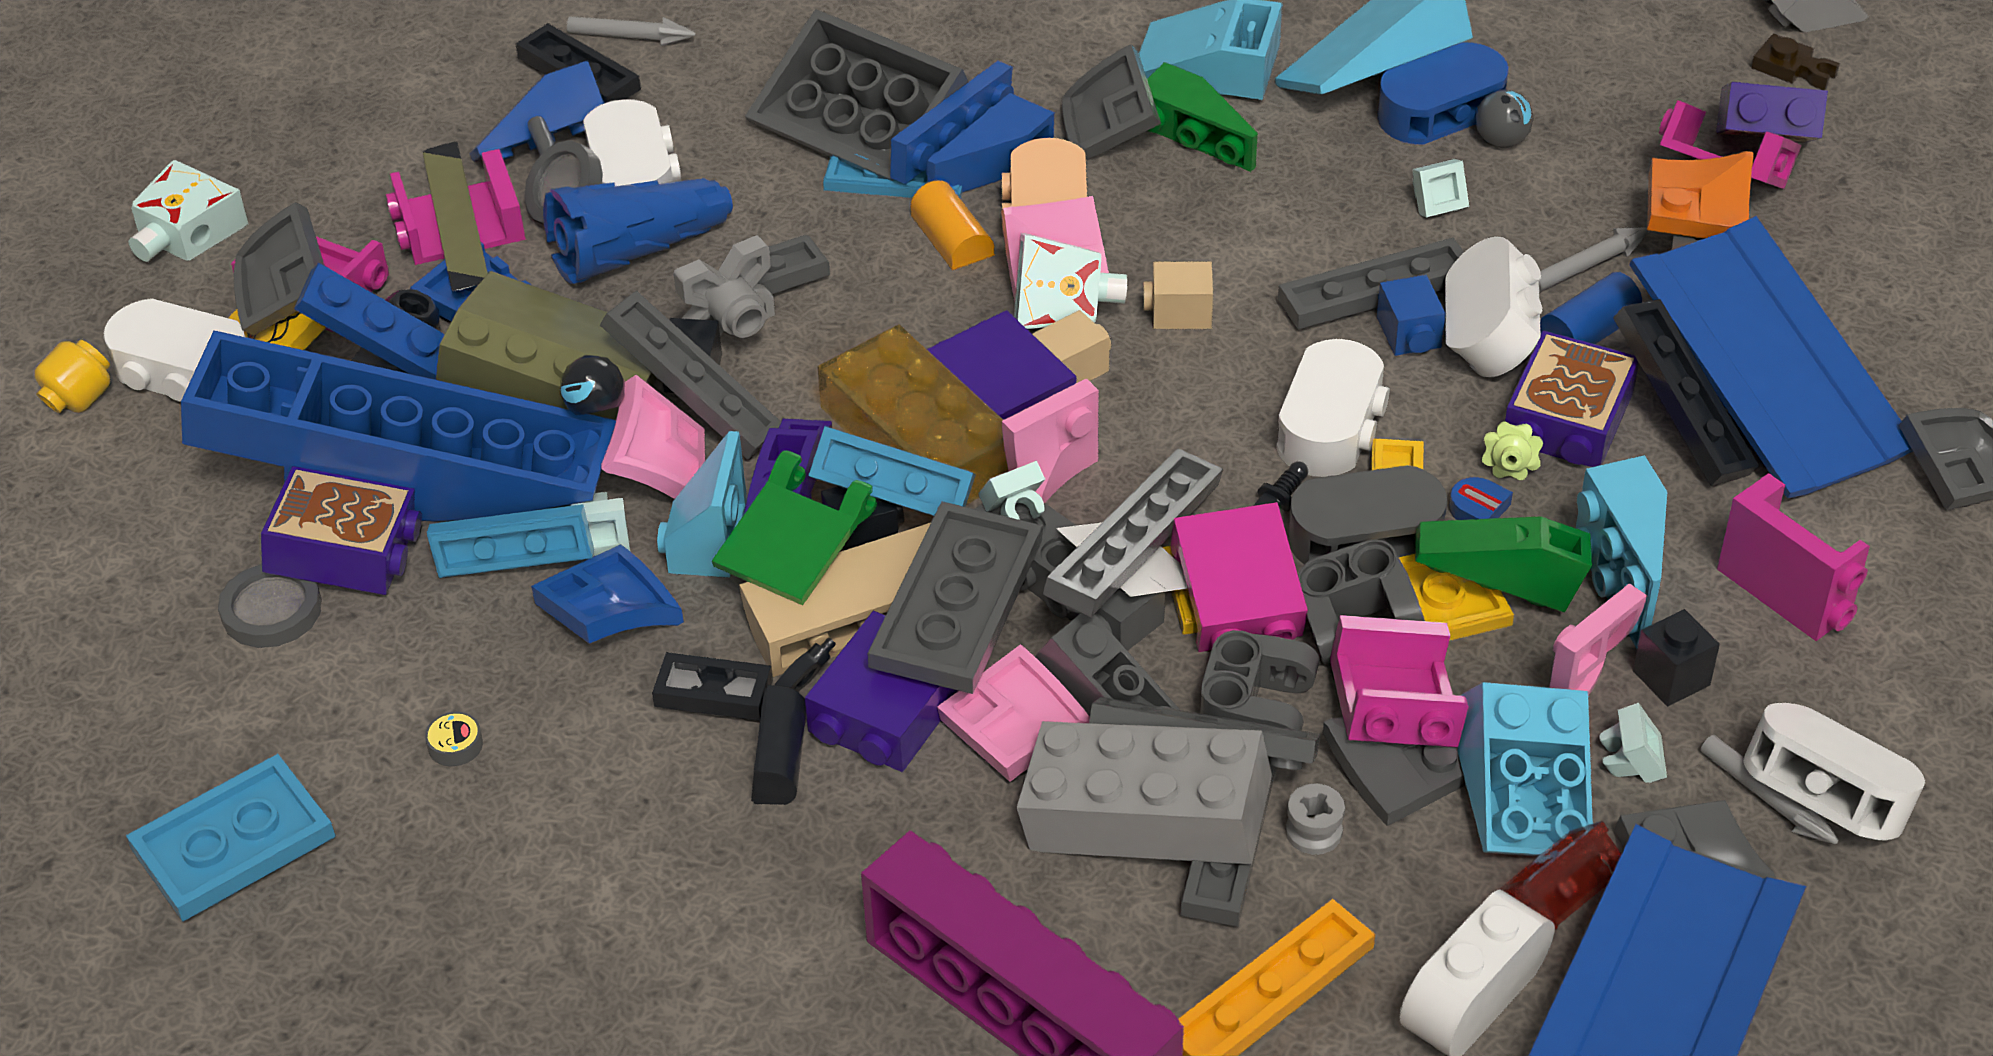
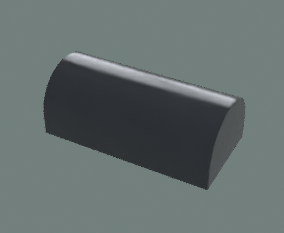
M768 685L767 689L764 688L751 801L754 804L787 805L797 795L806 704L805 698L799 692L788 687Z

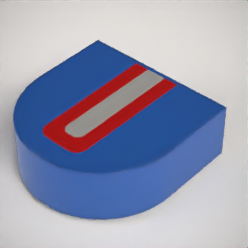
M1465 478L1453 486L1449 509L1456 520L1499 518L1511 505L1513 492L1484 478Z

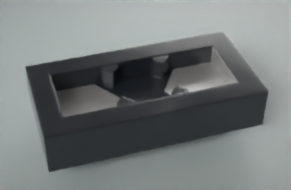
M666 652L652 692L654 707L760 721L764 688L767 689V686L772 685L773 681L772 666Z

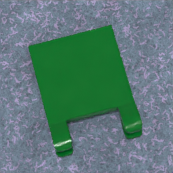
M785 450L776 459L767 483L712 559L713 567L800 605H804L858 524L873 513L877 502L870 495L873 492L872 485L861 480H855L850 484L839 511L793 492L804 481L806 471L803 467L799 466L802 461L801 456Z

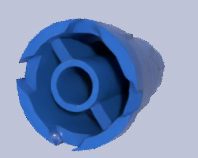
M705 178L661 184L656 180L615 186V183L612 182L550 189L551 192L546 193L544 198L543 218L547 243L556 241L561 251L551 254L553 261L561 276L567 282L575 284L586 281L590 277L629 265V260L669 249V244L709 231L711 227L723 224L727 219V214H730L733 210V203L727 187H720L719 183L715 180L708 181Z

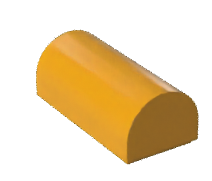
M941 180L929 182L914 194L911 201V216L952 270L995 256L993 240L947 182Z

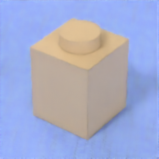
M1153 262V282H1144L1143 309L1144 311H1153V329H1212V262Z
M1081 310L1033 333L1047 349L1077 376L1076 383L1084 379L1091 381L1109 371L1110 337L1103 326L1095 324Z

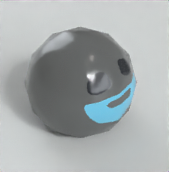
M1500 89L1487 95L1478 105L1475 122L1478 133L1486 143L1497 147L1509 148L1519 144L1528 136L1532 129L1534 116L1530 103L1522 94Z

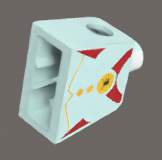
M173 160L133 201L131 209L138 233L129 239V246L139 259L146 262L162 250L186 261L193 259L248 224L240 190L179 161Z
M1021 233L1014 317L1026 329L1046 327L1078 310H1081L1088 318L1095 322L1098 302L1125 303L1127 275L1100 272L1102 255L1097 251L1028 233Z

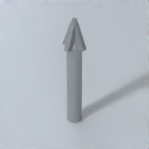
M569 16L567 20V32L569 34L661 40L660 46L669 45L695 36L694 31L663 17V23Z
M1647 227L1612 229L1615 234L1614 236L1541 270L1539 292L1620 253L1627 258L1650 230H1647Z
M1711 735L1705 740L1701 747V753L1796 826L1792 830L1793 833L1831 844L1838 843L1837 837L1822 815L1753 778L1745 768L1744 757L1716 735Z

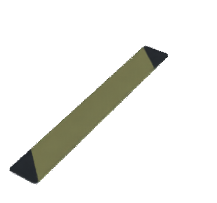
M451 142L428 148L422 153L451 289L457 291L479 285L488 274L458 143Z

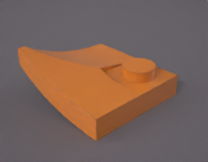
M1745 151L1725 157L1700 160L1652 158L1648 182L1647 230L1708 238L1723 233L1727 229L1748 220L1753 152Z

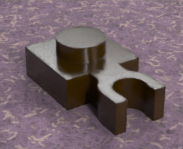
M1773 33L1754 55L1751 69L1791 84L1799 77L1815 88L1826 90L1829 78L1835 79L1837 77L1840 63L1827 58L1812 57L1814 48L1798 43L1792 38L1782 37Z

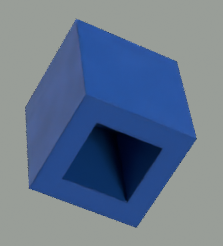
M1427 275L1381 282L1377 319L1394 355L1414 352L1423 353L1431 349L1441 348L1445 311Z

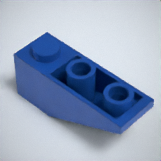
M588 61L546 74L538 80L469 153L472 161L482 159L481 153L497 149H500L503 160L514 156L511 148L528 143L530 150L537 149L527 126L528 121L535 116H541L545 119L554 142L556 141L554 133L570 129L572 136L585 132L584 118L593 109L604 104Z
M1009 93L996 105L988 108L985 114L969 127L961 130L941 150L931 155L926 165L927 183L941 180L947 182L951 187L962 186V192L1002 180V173L1011 172V153L1014 149L1031 140L1054 138L1055 113Z

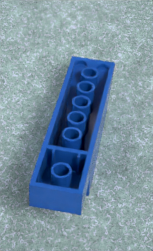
M215 330L212 332L181 400L182 444L283 466L284 483L292 466L414 488V510L422 512V521L464 520L591 501L594 498L602 473L601 463L605 457L616 424V420L591 414L575 415L571 410Z

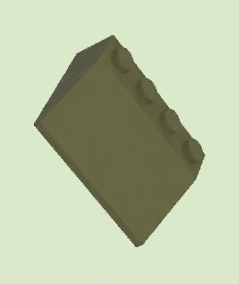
M490 271L458 308L440 343L436 380L564 409L568 408L560 395L561 377L569 364L584 355L608 358L619 368L625 381L637 375L653 387L657 377L600 326L607 312ZM619 406L589 414L617 420Z

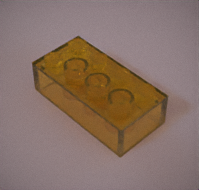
M900 324L817 366L821 408L845 432L973 472L976 476L967 504L980 498L978 493L989 479L1009 472L1002 433L1003 419Z

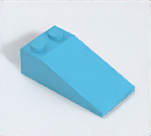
M1370 0L1275 78L1276 85L1280 88L1324 94L1471 39L1473 35L1465 0Z

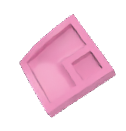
M1093 196L1044 204L1007 207L1001 210L1014 302L1021 233H1028L1097 251L1102 255L1100 272L1109 273Z
M635 375L625 381L624 397L619 405L615 428L601 463V469L606 473L646 484L675 499L705 462L704 428L639 376Z
M1087 379L1002 421L1008 470L1011 471L1037 461L1046 480L1035 492L1041 496L1044 503L1069 479L1098 462L1099 390Z
M1629 583L1577 626H1567L1559 634L1553 645L1555 659L1549 688L1588 691L1589 696L1601 674L1606 653L1624 640L1633 630L1642 613L1647 595Z
M1021 644L982 673L973 694L957 691L937 706L940 720L1008 781H1012L1028 769L1042 721L1089 723L1090 716L1071 693Z

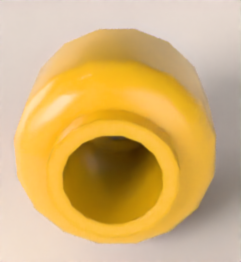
M79 340L76 344L70 341L60 342L35 369V379L41 387L36 394L42 402L57 413H61L65 407L76 413L84 412L109 387L110 375L107 369L110 367V363L97 349L84 340Z

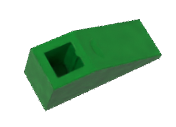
M1164 62L1147 78L1161 124L1147 131L1157 133L1188 148L1211 155L1227 164H1233L1250 172L1256 167L1258 133L1203 77Z
M1541 516L1420 522L1416 529L1415 562L1424 564L1437 572H1448L1474 581L1486 589H1497L1524 598L1533 605L1547 606L1565 613L1592 566L1591 534Z

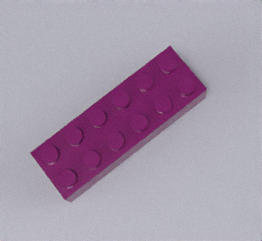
M909 830L861 872L867 942L1019 1056H1183L1184 1026L1180 1024L1178 1018L1171 1010L1161 1004H1152L1134 991L1121 974L1112 970L1106 971L1088 958L1076 942L1066 937L1060 938L1043 926L1036 915L1027 907L1014 905L997 893L993 885L985 877L977 873L971 874L955 863L947 851L937 843H928Z

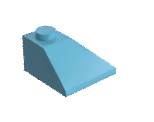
M729 431L673 501L668 522H661L659 525L657 548L659 553L666 554L668 573L716 577L731 576V574L713 567L712 559L743 517L747 502L740 433L737 431Z

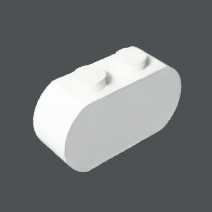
M616 100L596 107L584 118L587 146L593 150L601 162L603 171L602 184L614 182L615 186L656 180L659 184L681 181L677 154L668 155V153L674 152L669 125L660 126L657 110L652 105L638 100Z
M1490 237L1467 249L1455 261L1445 277L1446 344L1454 352L1460 354L1480 376L1495 377L1512 370L1531 353L1541 337L1540 314L1542 313V305L1539 300L1541 272L1535 260L1528 254L1523 255L1506 238Z
M156 299L141 300L125 306L109 319L104 329V339L116 377L121 383L135 390L146 389L168 395L170 398L180 402L213 330L245 337L240 323L236 320Z
M1345 339L1324 340L1306 348L1279 413L1277 452L1289 467L1292 463L1300 461L1307 465L1309 469L1308 475L1327 477L1340 475L1356 466L1362 449L1371 450L1377 428V421H1373L1374 416H1384L1390 388L1382 386L1384 364L1376 352L1361 343Z
M1774 703L1765 708L1743 760L1745 768L1756 780L1854 834L1876 840H1892L1902 834L1925 785L1923 774L1911 761L1809 707L1792 703Z
M1503 890L1492 892L1420 969L1404 999L1400 1012L1401 1025L1447 1056H1462L1536 975L1551 946L1555 931L1554 923Z

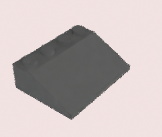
M815 9L750 107L745 118L753 124L827 156H835L840 161L862 171L865 169L875 173L881 179L893 181L894 179L890 178L891 139L969 81L962 68Z

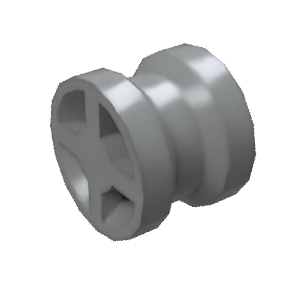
M1306 784L1297 788L1290 795L1288 801L1287 839L1293 847L1311 855L1325 854L1334 850L1339 845L1343 835L1344 799L1338 791L1323 784Z

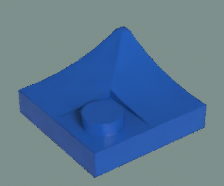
M621 544L531 586L535 604L589 644L606 636L629 629L653 625L678 626L684 622L681 607L661 581L641 560Z

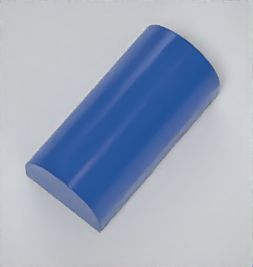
M1612 272L1540 319V333L1542 334L1544 330L1591 344H1597L1619 329L1613 317L1623 306L1642 303L1640 290L1635 282L1626 274Z

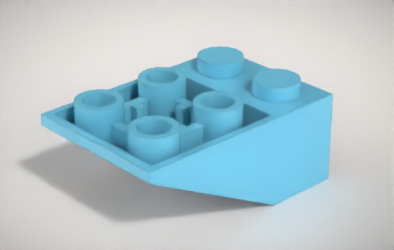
M1225 0L1150 22L1139 52L1146 78L1166 62L1203 77L1219 94L1263 100L1280 47L1282 3L1265 0Z
M1645 455L1587 468L1585 470L1582 492H1579L1577 495L1578 516L1576 529L1591 534L1592 566L1590 570L1592 571V580L1600 597L1606 596L1609 600L1629 583L1647 595L1639 620L1628 634L1636 649H1638L1641 630L1652 625L1661 583L1667 490Z
M1482 682L1460 695L1466 697L1469 707L1458 746V755L1483 852L1594 859L1588 691Z

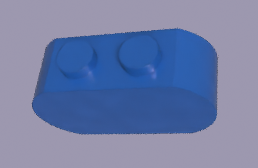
M1461 42L1386 70L1381 78L1379 125L1392 138L1410 144H1426L1476 125L1477 107L1487 95L1500 89L1506 90L1508 64L1500 53L1490 47L1477 43Z

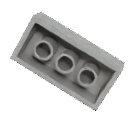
M1042 721L1017 804L1018 815L1029 849L1045 853L1252 864L1272 778L1263 733L1258 730Z

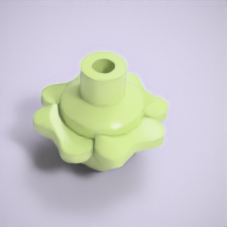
M1501 422L1497 426V433L1489 432L1485 434L1486 450L1482 456V462L1487 466H1493V475L1495 477L1511 476L1518 480H1524L1528 475V469L1533 471L1540 467L1539 451L1543 446V440L1538 436H1532V427L1529 424L1515 426L1507 422Z

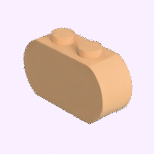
M1040 138L1021 144L1011 153V172L1002 173V201H1011V203H1002V209L1087 197L1085 151L1067 140Z

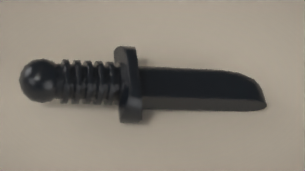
M1296 461L1290 465L1289 469L1273 485L1263 483L1257 491L1260 498L1253 506L1277 502L1280 509L1289 511L1291 509V495L1302 483V480L1307 478L1309 473L1307 465Z

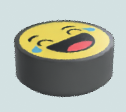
M449 712L436 717L428 725L425 732V740L430 757L438 764L444 766H460L472 761L480 753L483 746V738L478 721L470 714L464 712Z

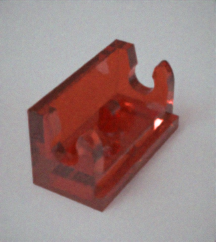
M1603 821L1569 831L1498 890H1503L1552 921L1556 931L1559 924L1601 889L1607 887L1612 876L1610 869L1614 872L1621 853L1607 834L1609 829ZM1601 857L1608 863V865L1610 866V869H1609V867L1603 862V860L1601 859Z

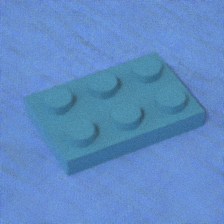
M279 754L272 756L126 835L132 852L182 922L336 837L331 821Z

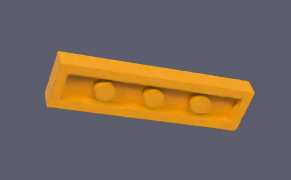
M1334 899L1330 900L1178 1019L1180 1024L1184 1026L1183 1056H1238L1374 948L1375 933Z

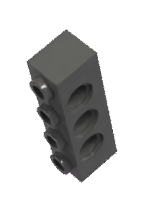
M983 503L975 508L976 510L986 512ZM1016 503L1015 511L1020 520L1043 525L1042 542L1021 590L1028 589L1042 599L1053 614L1060 618L1066 617L1072 621L1081 613L1072 612L1064 608L1061 603L1042 594L1047 576L1077 548L1056 528L1077 525L1046 503H1044V512L1035 519H1033L1029 508L1025 504ZM1001 507L989 511V513L1001 515ZM1119 588L1095 615L1128 651L1164 623L1165 592L1130 597Z

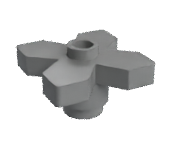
M756 235L734 244L719 270L700 259L677 268L674 271L676 293L686 304L692 305L682 318L718 320L720 336L723 331L739 338L750 337L757 333L764 325L765 320L775 315L773 295L764 285L757 284L771 267L770 251L765 242Z

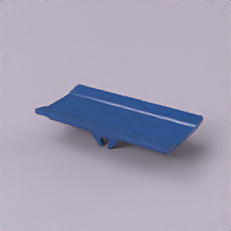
M1757 216L1737 224L1723 233L1659 255L1656 253L1631 259L1630 267L1653 300L1661 299L1723 406L1726 407L1770 474L1785 484L1783 493L1787 499L1807 495L1889 464L1913 452L1899 427V424L1902 422Z
M1635 824L1529 1056H1738L1806 886L1770 877L1761 878L1674 846L1671 841Z

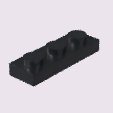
M549 23L515 43L517 57L545 74L588 61L604 104L616 100H626L641 90L638 74Z

